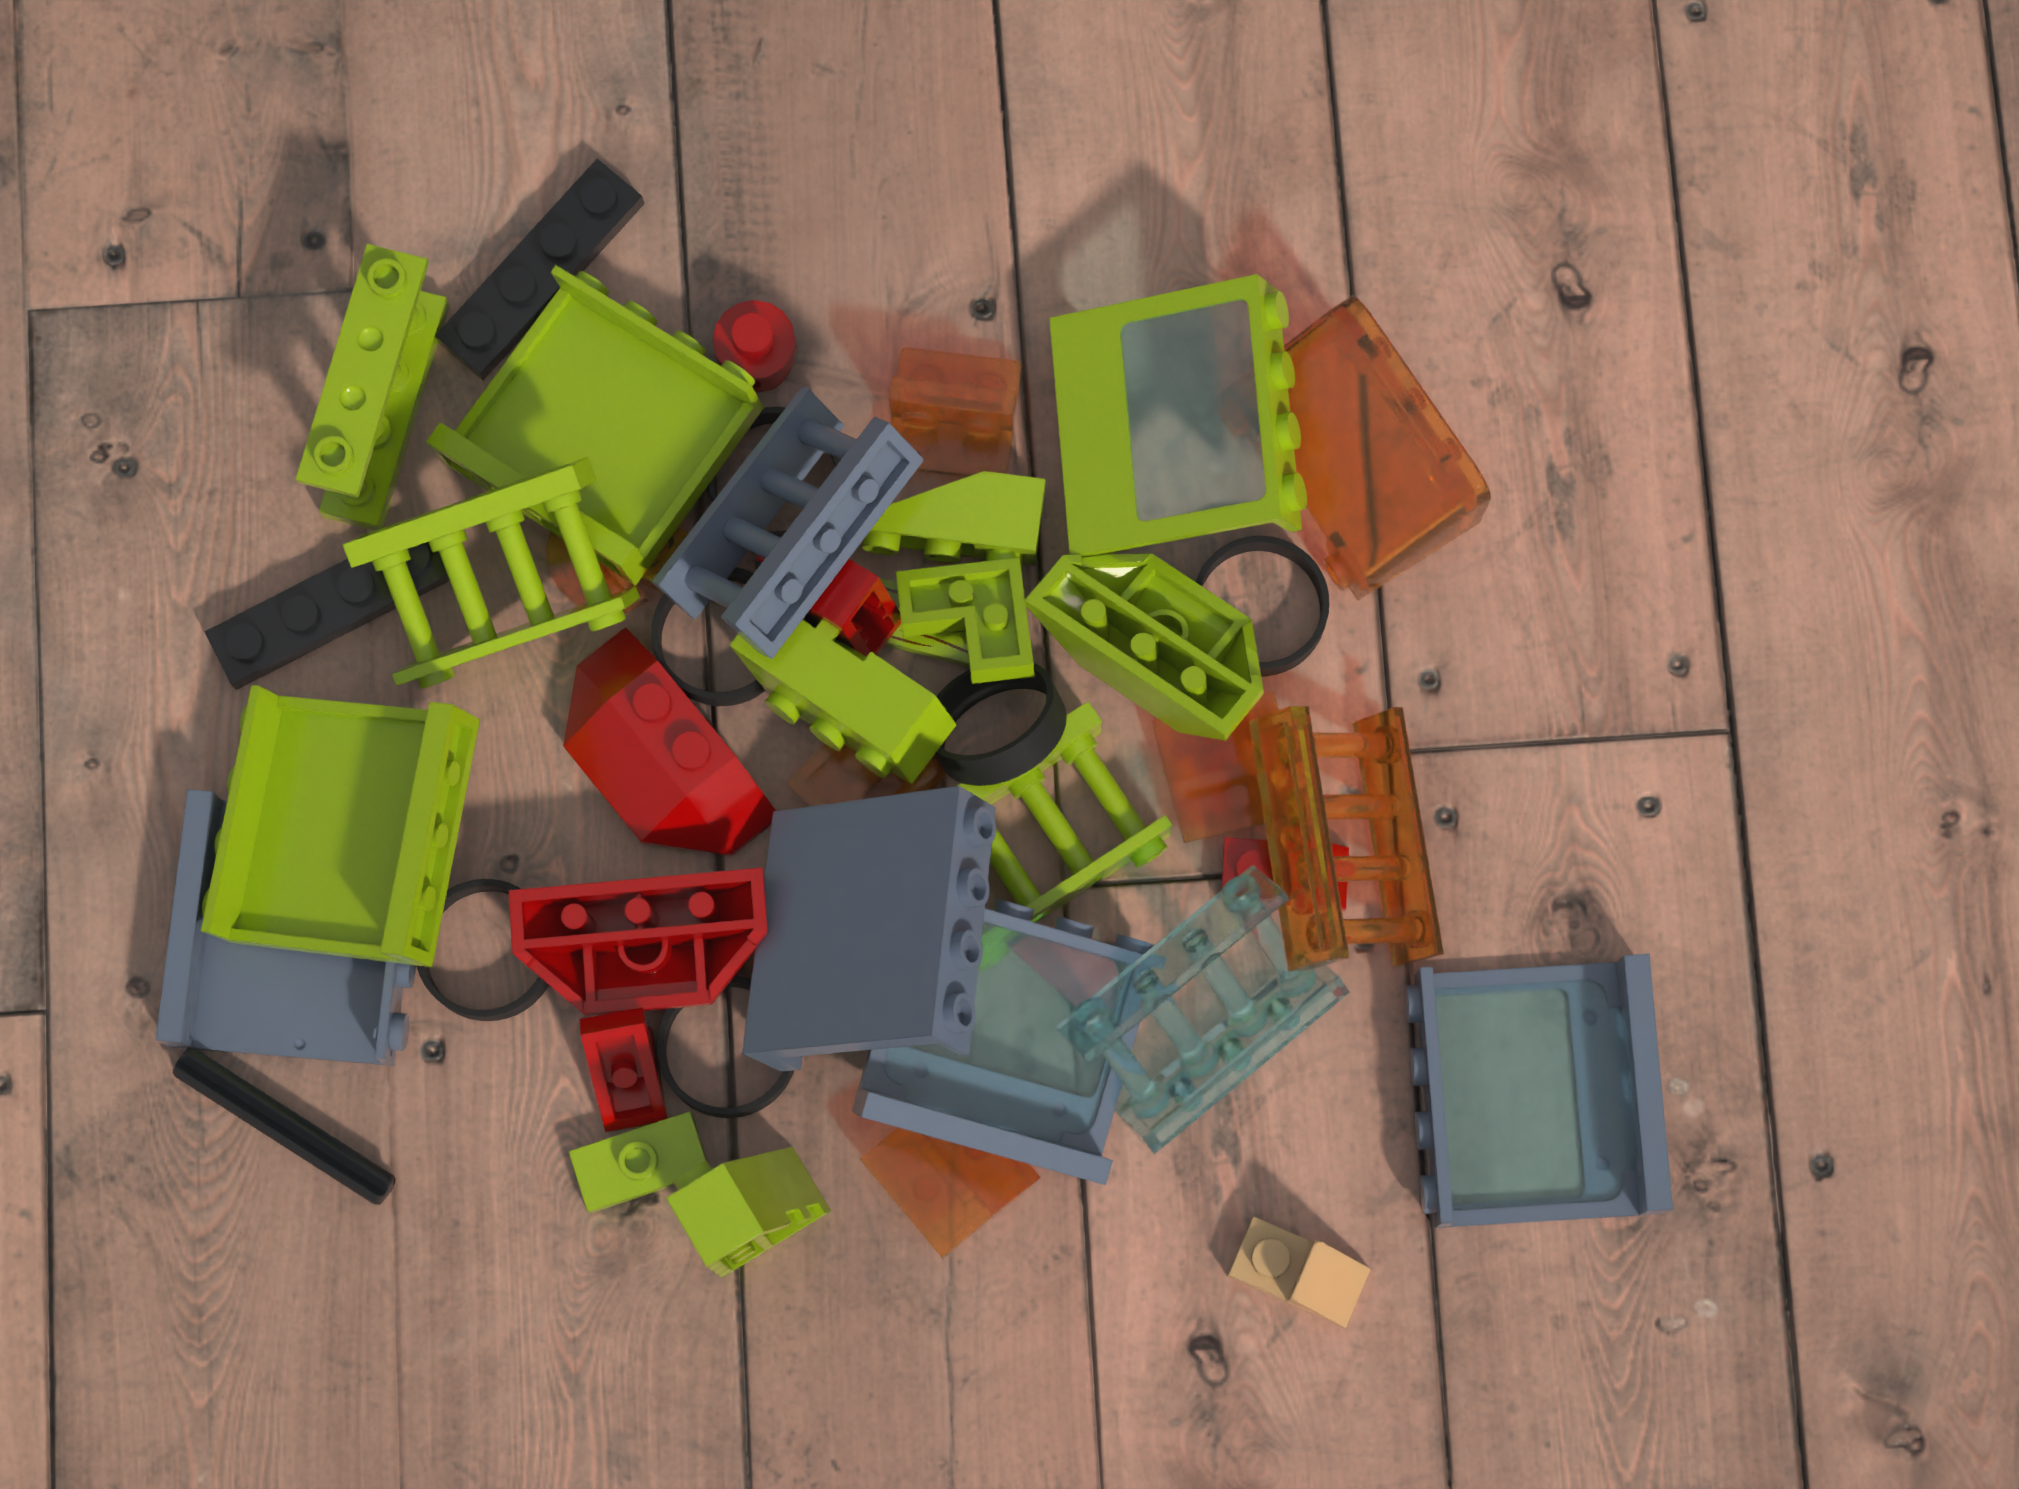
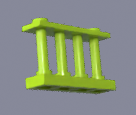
M371 244L366 245L295 479L298 483L325 489L319 513L323 518L370 530L384 527L438 346L435 335L443 327L450 305L444 296L421 291L429 265L427 258Z
M588 457L362 534L342 544L351 568L372 561L375 571L382 570L416 659V661L410 662L392 674L396 686L417 679L420 689L427 688L455 677L452 668L454 666L585 622L588 623L592 632L626 619L623 609H626L640 599L637 588L635 586L612 595L610 594L577 502L582 501L579 490L596 481ZM542 502L547 513H554L587 602L553 614L519 523L525 520L522 509ZM486 522L489 533L496 531L529 619V623L499 633L495 631L462 543L468 540L464 529ZM429 542L432 552L439 551L473 641L440 652L406 564V561L411 559L408 548Z
M1089 701L1067 714L1065 730L1060 741L1053 751L1033 769L1014 779L994 785L973 786L963 783L957 785L991 805L1009 793L1012 794L1014 799L1022 798L1073 874L1041 895L996 828V835L991 847L990 864L1018 905L1034 909L1031 922L1038 923L1132 861L1138 869L1168 849L1163 841L1171 835L1172 824L1167 816L1164 815L1146 827L1094 750L1098 746L1094 738L1102 732V720ZM1061 759L1067 765L1074 763L1125 839L1123 843L1095 861L1042 784L1046 780L1042 772ZM983 922L981 939L983 956L978 971L987 969L1010 952L1006 943L1021 933L1000 926L988 929Z

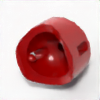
M758 300L740 302L726 310L715 325L712 341L718 365L721 366L725 360H728L744 369L754 378L755 384L752 387L756 393L773 390L786 379L794 365L797 345L793 325L784 311L768 302Z

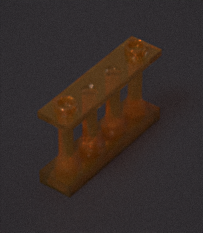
M1288 706L1249 721L1288 971H1306L1348 959L1347 945L1388 943L1392 967L1404 966L1444 954L1403 707H1393L1352 722L1354 733L1313 732L1309 706ZM1317 758H1358L1364 794H1323ZM1368 819L1374 856H1333L1327 820ZM1378 881L1384 918L1343 919L1337 882Z

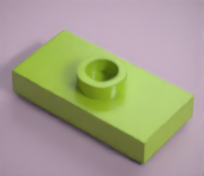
M690 1111L569 1151L588 1213L675 1186L673 1181L691 1168L707 1161L693 1115Z

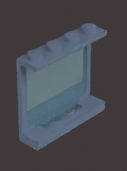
M997 899L994 911L986 908L984 911L981 939L983 956L978 967L974 1004L976 1021L971 1032L969 1055H959L939 1044L869 1050L851 1111L862 1118L1106 1185L1113 1160L1103 1156L1102 1153L1154 971L1166 974L1170 962L1151 957L1154 944L1117 934L1114 946L1091 939L1094 931L1093 926L1057 917L1055 927L1051 928L1031 922L1034 909Z
M1650 954L1624 955L1617 962L1445 973H1433V967L1419 968L1414 975L1415 984L1405 985V1011L1408 1023L1418 1022L1420 1048H1410V1073L1412 1085L1423 1086L1425 1111L1415 1112V1136L1418 1150L1428 1149L1430 1175L1420 1176V1198L1423 1214L1433 1213L1434 1228L1661 1215L1673 1210Z

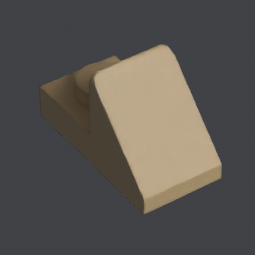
M1253 1216L1227 1277L1342 1328H1346L1370 1268L1317 1239L1311 1242Z

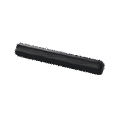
M189 1047L177 1060L172 1072L176 1078L369 1202L380 1205L392 1191L396 1182L394 1175L199 1050Z

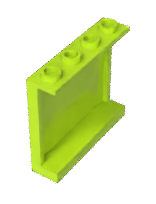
M555 265L551 274L560 286L559 290L454 431L440 422L426 443L443 464L486 491L588 457L596 481L579 490L582 501L577 502L598 562L636 586L764 407L752 387L755 384L754 378L744 369L728 360H725L721 366L704 356L706 354L705 348L691 336L680 330H676L671 336L656 327L657 319L639 304L628 300L622 306L607 297L610 293L609 290L590 274L579 271L575 277ZM543 502L522 509L523 515L563 540L554 513H547Z
M251 685L248 703L240 717L241 737L235 765L231 769L227 780L229 795L223 825L215 838L216 859L210 888L206 891L202 901L203 922L201 932L235 944L433 967L480 719L449 703L429 702L427 710L279 696L261 686Z

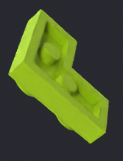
M1020 557L895 571L903 637L965 630L972 684L1034 677V663L1026 602L1024 601L1025 595Z

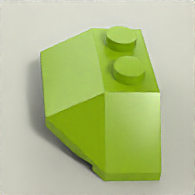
M1153 553L1104 554L1083 558L1081 554L1062 555L1024 600L1026 607L1079 666L1178 733L1226 741L1264 694L1252 619Z

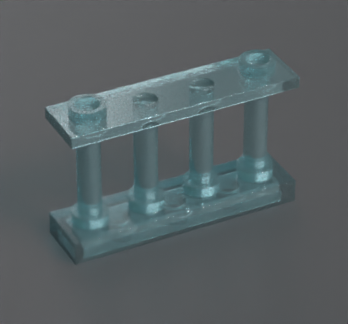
M1254 865L1249 867L1240 876L1228 881L1218 894L1095 995L1077 1005L1073 1012L1055 1027L1059 1034L1089 1064L1102 1054L1131 1094L1130 1097L1115 1108V1112L1153 1154H1156L1350 993L1340 976L1311 951L1306 950L1297 957L1271 917V914L1287 902L1289 898L1283 889ZM1249 932L1252 933L1278 973L1250 998L1221 957L1223 953ZM1200 972L1229 1013L1227 1017L1201 1038L1172 998V995ZM1150 1013L1153 1014L1180 1053L1176 1059L1153 1078L1149 1077L1122 1038Z

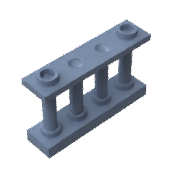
M802 386L658 572L652 583L684 613L695 620L710 600L726 607L727 609L721 618L758 653L773 659L924 459L889 422L877 417H873L857 439L840 432L845 425L810 389ZM824 452L841 459L820 488L802 481ZM786 501L803 508L782 537L765 530ZM748 551L764 557L765 560L744 587L727 580Z

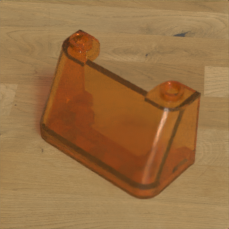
M1352 295L1333 307L1285 344L1284 351L1289 353L1294 366L1295 384L1293 388L1288 389L1290 412L1295 414L1301 432V445L1299 449L1294 450L1296 473L1298 472L1302 476L1307 493L1306 509L1327 538L1326 549L1329 556L1324 558L1322 563L1337 588L1341 591L1349 588L1357 601H1359L1478 525L1489 505L1491 493L1477 465L1370 311L1357 297ZM1253 369L1223 393L1221 402L1224 406L1219 411L1227 428L1237 440L1246 436L1252 443L1256 444L1259 441L1261 442L1255 373Z

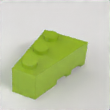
M803 618L773 659L758 653L737 634L729 646L769 694L764 701L765 704L775 714L790 724H795L799 718L811 724L810 731L830 748L840 751L843 745H846L857 752L855 754L856 759L881 778H886L889 772H892L912 784L957 725L936 695L873 652H870L866 657L838 641L836 637L840 633L839 629L824 619L821 620L817 627H814Z
M793 1146L725 1162L715 1168L711 1167L708 1161L703 1162L676 1178L673 1182L678 1191L666 1197L706 1267L722 1278L831 1212Z

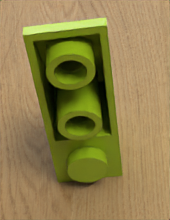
M982 471L892 503L861 542L863 543L862 549L873 554L888 556L899 554L900 548L924 551L926 559L940 563H958L961 556L985 559V561L1020 557L1021 569L1022 564L1036 566L1045 501V479Z

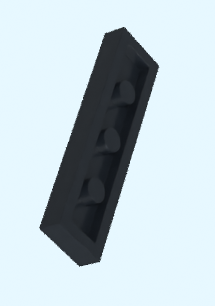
M596 159L435 335L437 342L484 381L525 336L559 290L560 286L551 274L555 265L575 277L579 271H584L645 204L643 196L600 160Z
M429 542L408 548L411 559L406 561L418 596L450 581L439 551L432 552ZM347 558L204 632L230 684L238 690L396 609L382 570L376 572L372 561L351 568Z

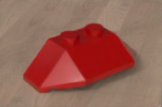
M626 627L577 665L563 747L641 844L710 852L732 857L772 825L773 811L776 810L742 763L659 661Z
M763 867L508 890L512 954L585 1016L603 1015L643 1007L644 1011L712 1005L768 933Z

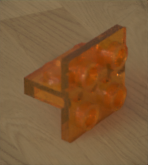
M909 347L901 349L897 376H892L889 395L890 424L924 459L916 471L968 477L982 471L1008 474L1022 365L1019 361Z

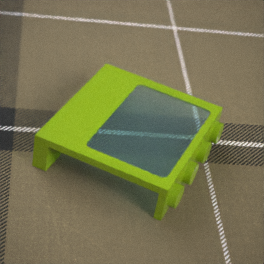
M1258 274L1049 318L1070 555L1081 554L1083 558L1116 554L1115 551L1267 523H1275L1289 532L1302 530L1300 511L1306 508L1307 493L1302 476L1298 472L1296 473L1294 450L1299 449L1301 445V432L1295 414L1290 412L1288 389L1294 387L1295 372L1289 353L1284 351L1282 329L1287 328L1289 325V311L1286 299L1281 291Z

